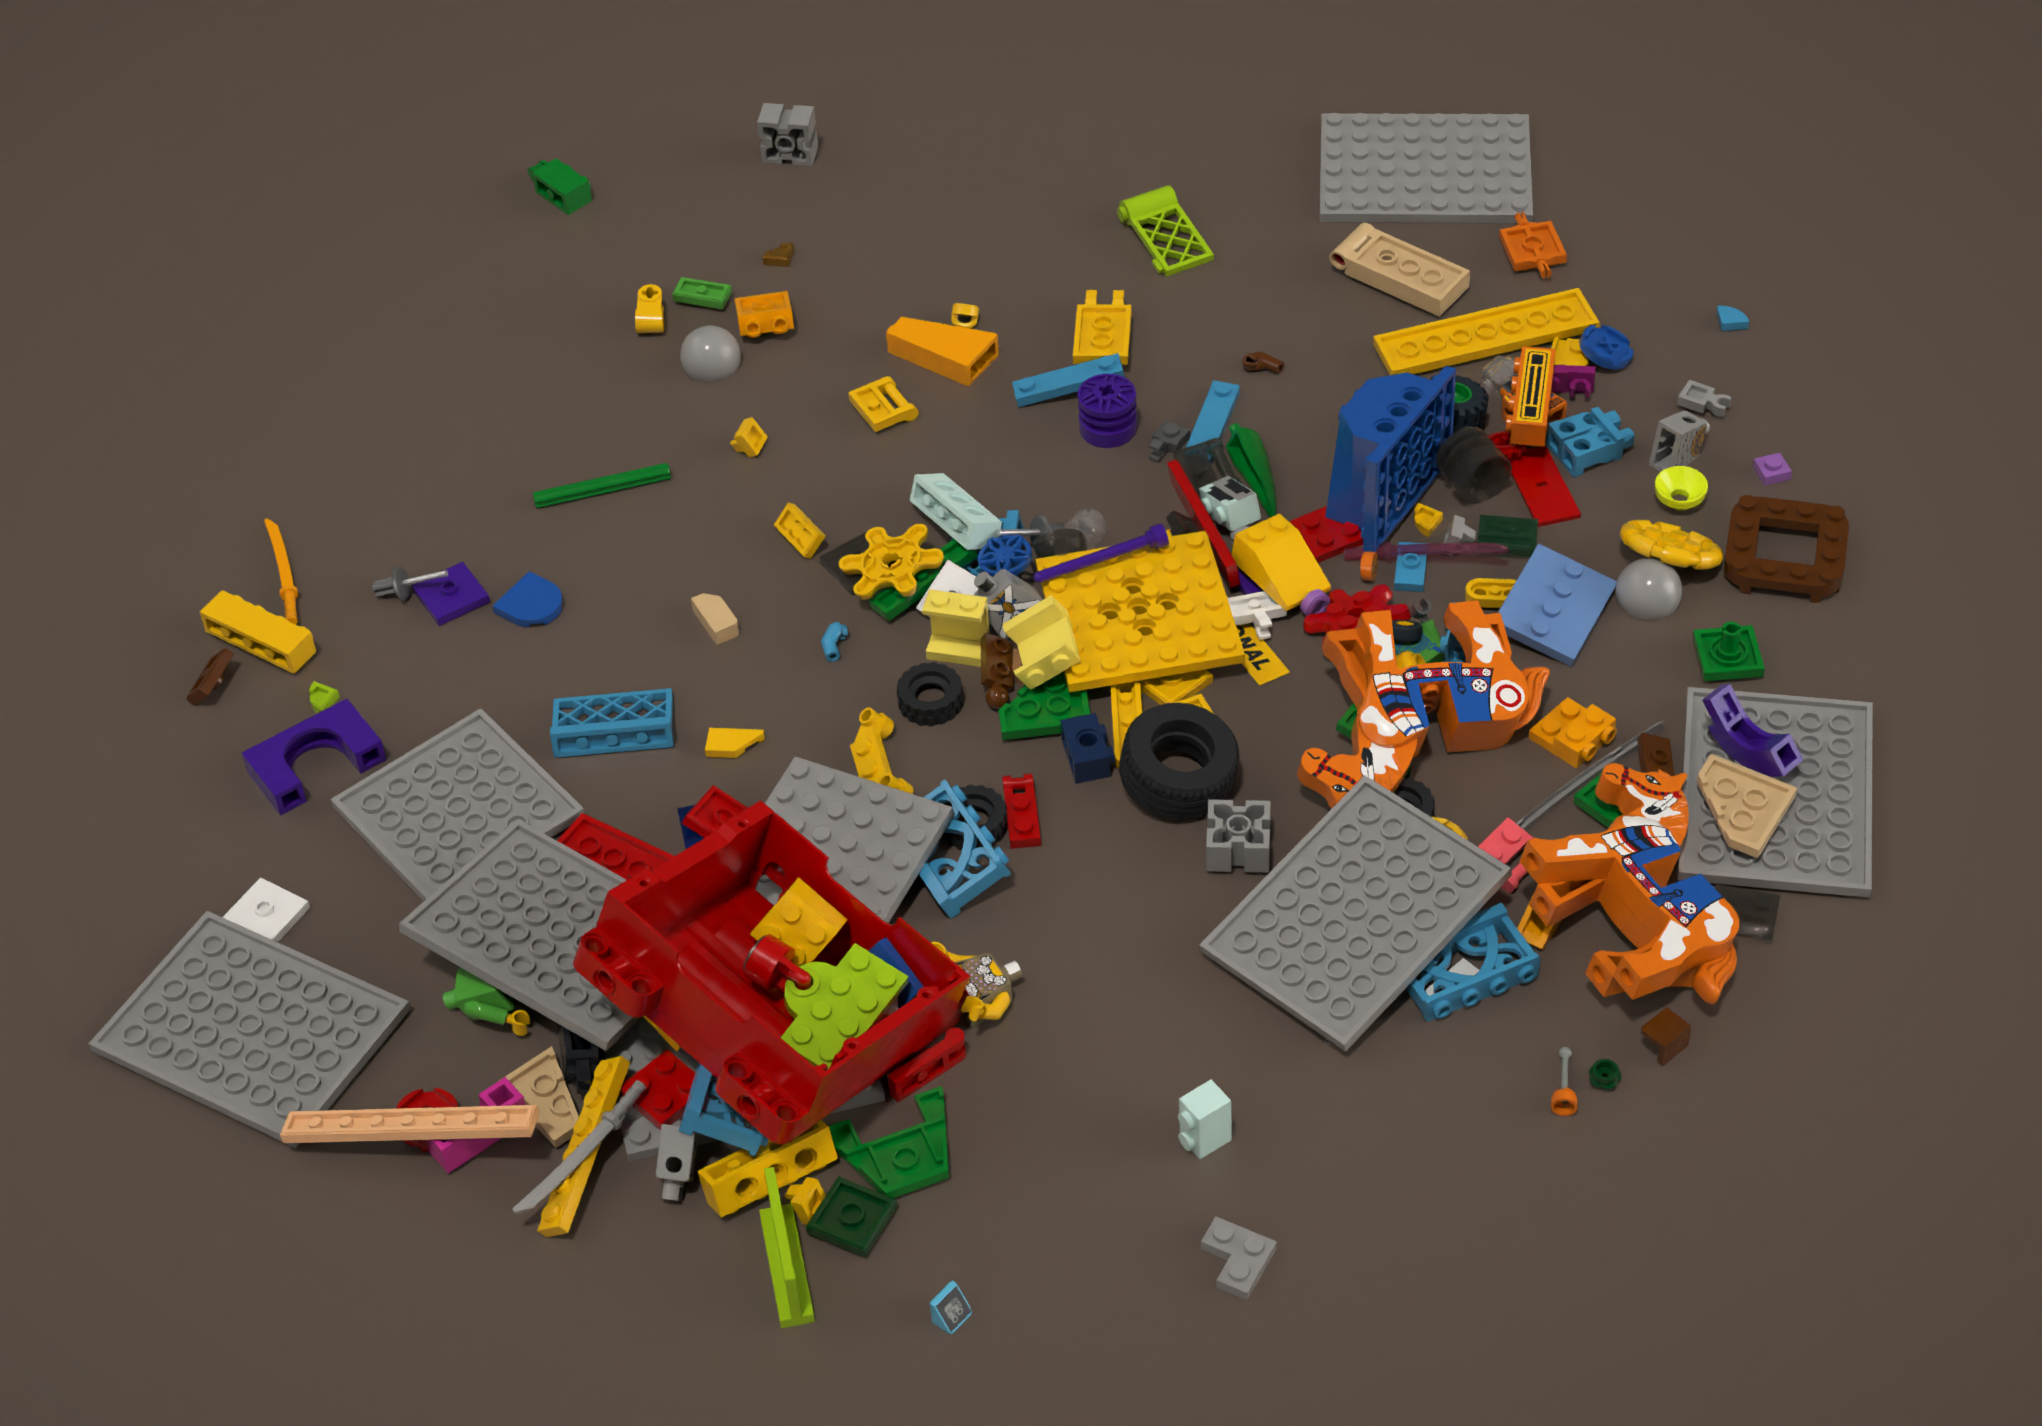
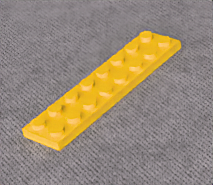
M1575 288L1373 336V345L1389 375L1406 372L1417 374L1522 349V346L1531 347L1552 342L1555 337L1564 339L1581 335L1585 328L1590 325H1596L1595 328H1599L1600 322L1580 289Z

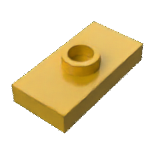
M790 502L787 503L774 523L779 532L805 558L811 559L826 537L795 504Z

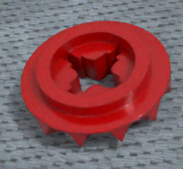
M1506 431L1493 433L1481 442L1482 453L1486 454L1488 458H1497L1499 461L1501 459L1510 460L1511 457H1520L1521 453L1526 451V445L1510 444L1511 432Z

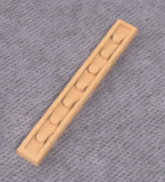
M537 1105L289 1111L280 1137L283 1143L532 1137L539 1116V1110Z

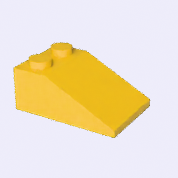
M1280 513L1235 534L1231 554L1237 566L1285 611L1301 605L1304 597L1315 589H1320L1324 593L1331 590L1329 581L1299 530Z

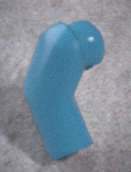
M840 622L831 623L821 639V646L826 660L829 662H835L840 658L836 642L838 639L844 640V635H848L847 626L840 624Z

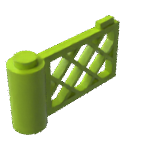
M1170 185L1120 201L1117 208L1119 220L1122 223L1125 222L1127 226L1133 227L1154 258L1152 264L1159 274L1164 273L1167 277L1214 260L1213 252L1179 205L1175 191ZM1176 214L1179 218L1177 223L1164 220L1165 217ZM1149 223L1156 225V227L1152 231L1142 228L1141 225ZM1161 227L1174 230L1172 235L1159 232ZM1179 231L1191 235L1190 240L1176 236ZM1155 239L1168 242L1166 248L1155 246L1153 244ZM1173 244L1186 247L1184 253L1170 249ZM1191 248L1203 252V254L1199 256L1190 255L1188 253ZM1167 257H1171L1180 261L1168 266L1165 260Z

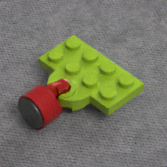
M772 934L764 935L752 947L744 962V976L768 991L776 987L785 993V1007L789 1015L795 1018V1020L781 1038L814 1067L825 1063L828 1066L827 1069H829L834 1056L840 1052L844 1041L850 1037L857 1038L876 1025L909 981V976L856 943L853 944L836 967L825 962H810L797 966L792 963L795 956L794 948Z

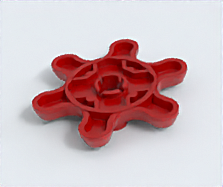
M1385 584L1375 586L1370 592L1359 591L1353 596H1349L1342 589H1336L1329 594L1330 604L1326 608L1327 611L1306 616L1303 622V629L1307 633H1327L1329 631L1356 629L1360 615L1364 612L1391 610L1392 620H1410L1412 616L1406 604H1386L1393 598V592Z

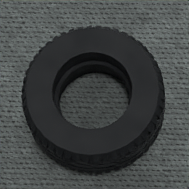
M1179 702L1152 707L1139 714L1130 724L1125 734L1119 761L1121 782L1130 797L1152 814L1176 820L1194 819L1208 815V799L1226 800L1233 787L1240 753L1237 740L1231 729L1217 715L1205 708ZM1164 751L1184 752L1196 758L1203 768L1190 772L1173 770L1162 764L1155 755Z

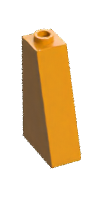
M902 316L886 332L888 353L968 387L999 356L998 334Z

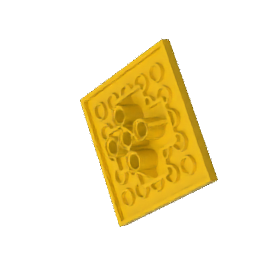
M1205 531L1168 537V546L1159 549L1147 546L1040 583L1044 599L1052 595L1068 611L1081 661L1063 671L1069 692L1245 663L1242 643L1209 538ZM1108 547L1035 559L1036 570L1038 572Z

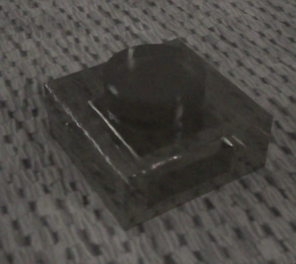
M1173 510L1166 517L1171 527L1170 532L1172 536L1199 532L1193 519Z

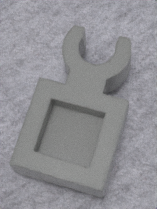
M1689 380L1678 396L1677 405L1700 413H1704L1706 409H1709L1714 415L1724 417L1726 407L1730 408L1732 398L1725 394L1715 395V388Z

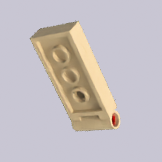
M1361 223L1329 254L1331 264L1339 270L1345 269L1346 275L1439 317L1469 288L1470 270L1377 230L1368 223Z

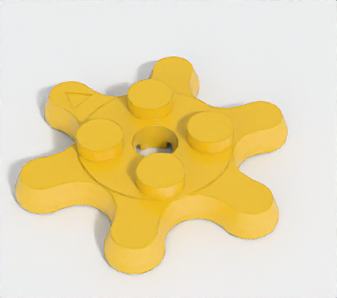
M924 524L912 525L903 535L898 537L888 536L886 530L882 527H874L865 534L869 548L861 554H850L842 557L839 561V568L847 575H863L860 581L853 587L855 595L862 600L870 599L878 590L884 587H895L902 596L909 597L914 595L917 589V582L914 576L921 570L940 567L943 563L944 555L940 549H922L920 547L926 541L928 529ZM891 561H896L895 563L891 564L890 568L888 567Z

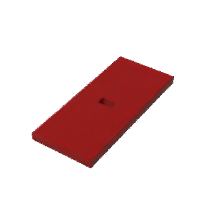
M1546 445L1544 447L1526 449L1524 453H1521L1520 457H1511L1510 460L1503 459L1537 527L1581 518V513Z

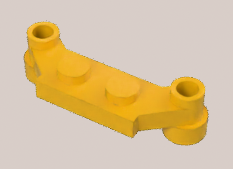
M870 707L865 708L859 716L861 725L855 742L850 745L858 776L913 794V786L910 783L892 775L882 739L887 738L893 731V720L884 713H877Z

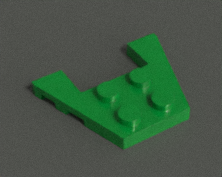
M942 1086L914 1095L915 1104L924 1121L923 1123L861 1144L850 1119L830 1125L829 1129L836 1152L877 1192L891 1198H896L948 1179L945 1103Z

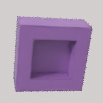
M1781 453L1753 460V469L1764 486L1791 479L1792 470Z

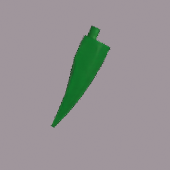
M1234 423L1229 427L1231 437L1226 448L1234 466L1244 477L1253 492L1256 493L1257 498L1271 518L1276 515V494L1272 468L1264 443L1258 432L1240 427L1238 423Z

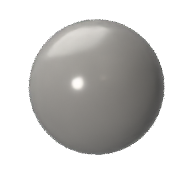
M706 325L696 328L686 336L680 349V362L684 372L690 378L700 382H717L730 377L737 371L741 362V350L736 338L728 330L715 325Z
M1638 559L1627 565L1620 573L1615 588L1616 600L1620 608L1634 618L1641 620L1663 619L1670 616L1678 608L1682 598V583L1675 569L1669 564L1662 563L1660 559Z

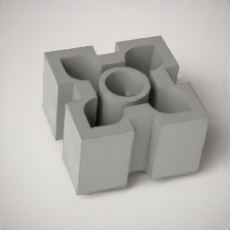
M763 103L757 121L759 139H763L760 146L762 163L782 164L783 160H792V165L813 166L819 147L817 131H813L816 124L814 106L794 105L792 110H787L784 108V104Z
M1208 799L1207 871L1232 872V866H1244V872L1269 873L1271 801L1246 800L1245 806H1233V800Z

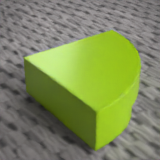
M313 681L309 688L310 703L317 714L334 705L340 698L337 689Z

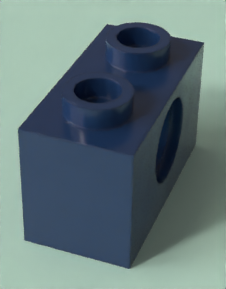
M1096 713L1060 720L1061 741L1075 784L1111 777L1110 764L1115 763L1112 746H1106L1105 742L1108 741L1104 724L1099 725Z

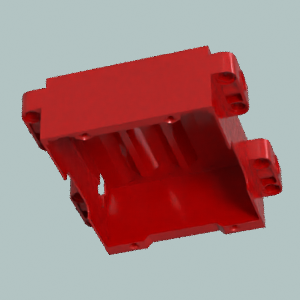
M760 800L725 821L716 832L652 870L646 868L609 890L596 927L586 932L580 939L573 966L579 974L625 1014L631 1017L646 1016L717 1078L715 1085L716 1093L767 1139L777 1144H786L927 1046L948 1029L955 1026L962 1016L961 1008L964 1001L969 996L965 988L970 975L901 917L897 919L895 924H888L833 879L828 871L827 863L829 857ZM763 875H766L783 889L778 900L799 877L848 919L812 962H825L836 967L854 943L869 951L878 941L887 937L924 986L918 990L914 999L857 1038H847L840 1052L834 1056L829 1069H827L828 1066L825 1063L814 1067L781 1038L795 1020V1018L789 1015L785 1007V993L776 987L768 991L744 976V962L750 950L757 942L750 933L774 906L756 891L759 880Z

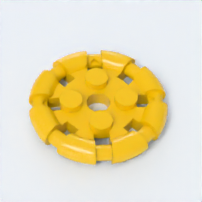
M1632 520L1622 525L1620 529V538L1630 549L1648 558H1659L1665 564L1682 568L1691 566L1693 569L1706 570L1715 568L1723 560L1722 549L1711 539L1694 531L1690 533L1681 531L1682 527L1659 521L1651 524L1650 520Z

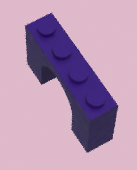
M348 699L332 705L241 753L247 773L280 816L307 802L302 782L291 769L294 761L305 752L316 748L339 750L350 760L360 774L386 761L381 739Z

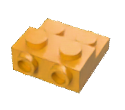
M788 291L734 298L740 336L746 335L748 338H755L761 336L762 333L773 332L774 334H783L788 332V329H794Z
M1567 697L1529 730V739L1577 769L1585 761H1590L1600 747L1604 744H1609L1614 739L1617 733L1615 728L1616 718L1594 704H1591L1586 709Z

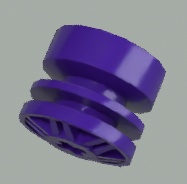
M1099 374L1086 379L1080 385L1077 393L1081 437L1087 443L1100 448L1120 447L1128 443L1137 431V403L1134 385L1127 378L1117 374Z

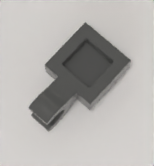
M1166 420L1152 435L1149 448L1154 450L1149 455V459L1160 462L1168 451L1176 454L1190 439V429Z

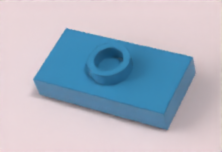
M1399 542L1394 590L1424 591L1428 543Z

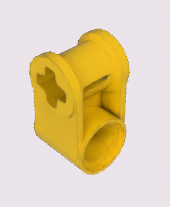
M649 284L642 286L638 290L637 309L635 310L637 334L664 333V307L662 305V291L659 286Z

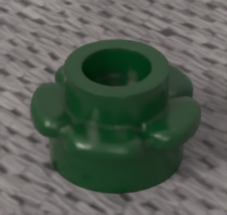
M1610 1059L1597 1060L1589 1069V1075L1591 1076L1589 1080L1597 1088L1610 1090L1617 1086V1082L1621 1081L1622 1075L1619 1067Z

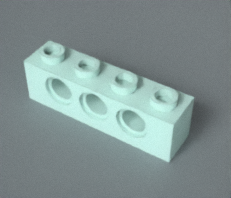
M944 473L916 474L914 476L910 501L967 550L982 549L988 539L999 537L997 536V530H1001L1002 521Z

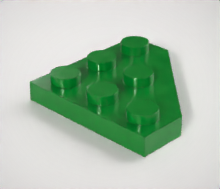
M1064 672L1059 673L1032 690L1024 685L1010 704L1005 703L998 710L1002 740L1061 734L1060 720L1090 714L1086 690L1069 692Z

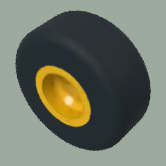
M1392 620L1394 640L1412 642L1422 638L1423 627L1420 623L1410 620Z

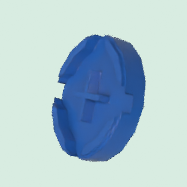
M1590 325L1585 328L1580 337L1579 345L1588 359L1603 368L1612 370L1623 369L1629 364L1634 351L1633 348L1630 349V342L1625 335L1605 325H1602L1601 328H1595L1596 325Z

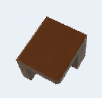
M1668 1007L1664 1008L1641 1027V1034L1659 1047L1657 1062L1662 1066L1666 1065L1689 1046L1691 1025Z

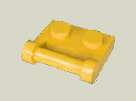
M889 376L848 392L849 401L874 432L903 420L913 421L919 414L915 405L908 403L896 388L895 381ZM883 394H888L898 408L894 409Z

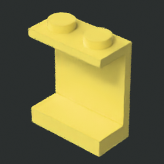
M929 589L922 608V615L930 616L932 632L926 649V658L981 667V638L985 633L990 634L987 597Z
M1052 595L1002 624L1004 632L1018 645L1023 665L1014 670V673L1031 690L1081 661L1068 611Z

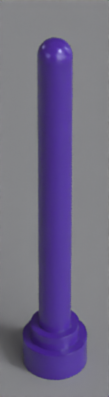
M1161 523L1151 526L1148 531H1145L1143 536L1038 571L1033 576L1034 581L1042 583L1147 546L1150 548L1155 547L1156 549L1168 546L1169 541L1166 530Z

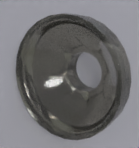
M1069 528L1058 529L1041 536L1035 543L1034 550L1037 558L1055 555L1065 556L1068 553L1086 551L1087 542L1085 535L1079 530Z

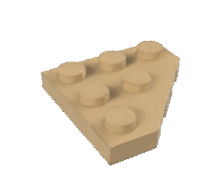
M1710 754L1697 777V784L1728 847L1758 859L1795 799L1797 787L1713 754Z

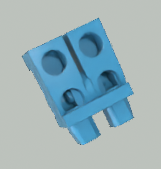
M1599 407L1591 409L1590 413L1584 412L1548 423L1546 445L1558 460L1561 459L1562 465L1574 478L1582 475L1584 468L1622 459L1623 449L1633 446L1635 434L1629 427L1618 430L1621 420L1615 410L1603 413Z

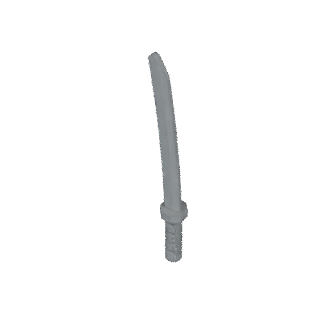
M636 1080L625 1093L626 1095L615 1105L614 1109L603 1113L601 1116L602 1121L548 1177L513 1207V1213L519 1214L533 1209L566 1179L612 1130H618L621 1127L620 1120L623 1115L628 1112L641 1093L646 1090V1086L641 1081Z

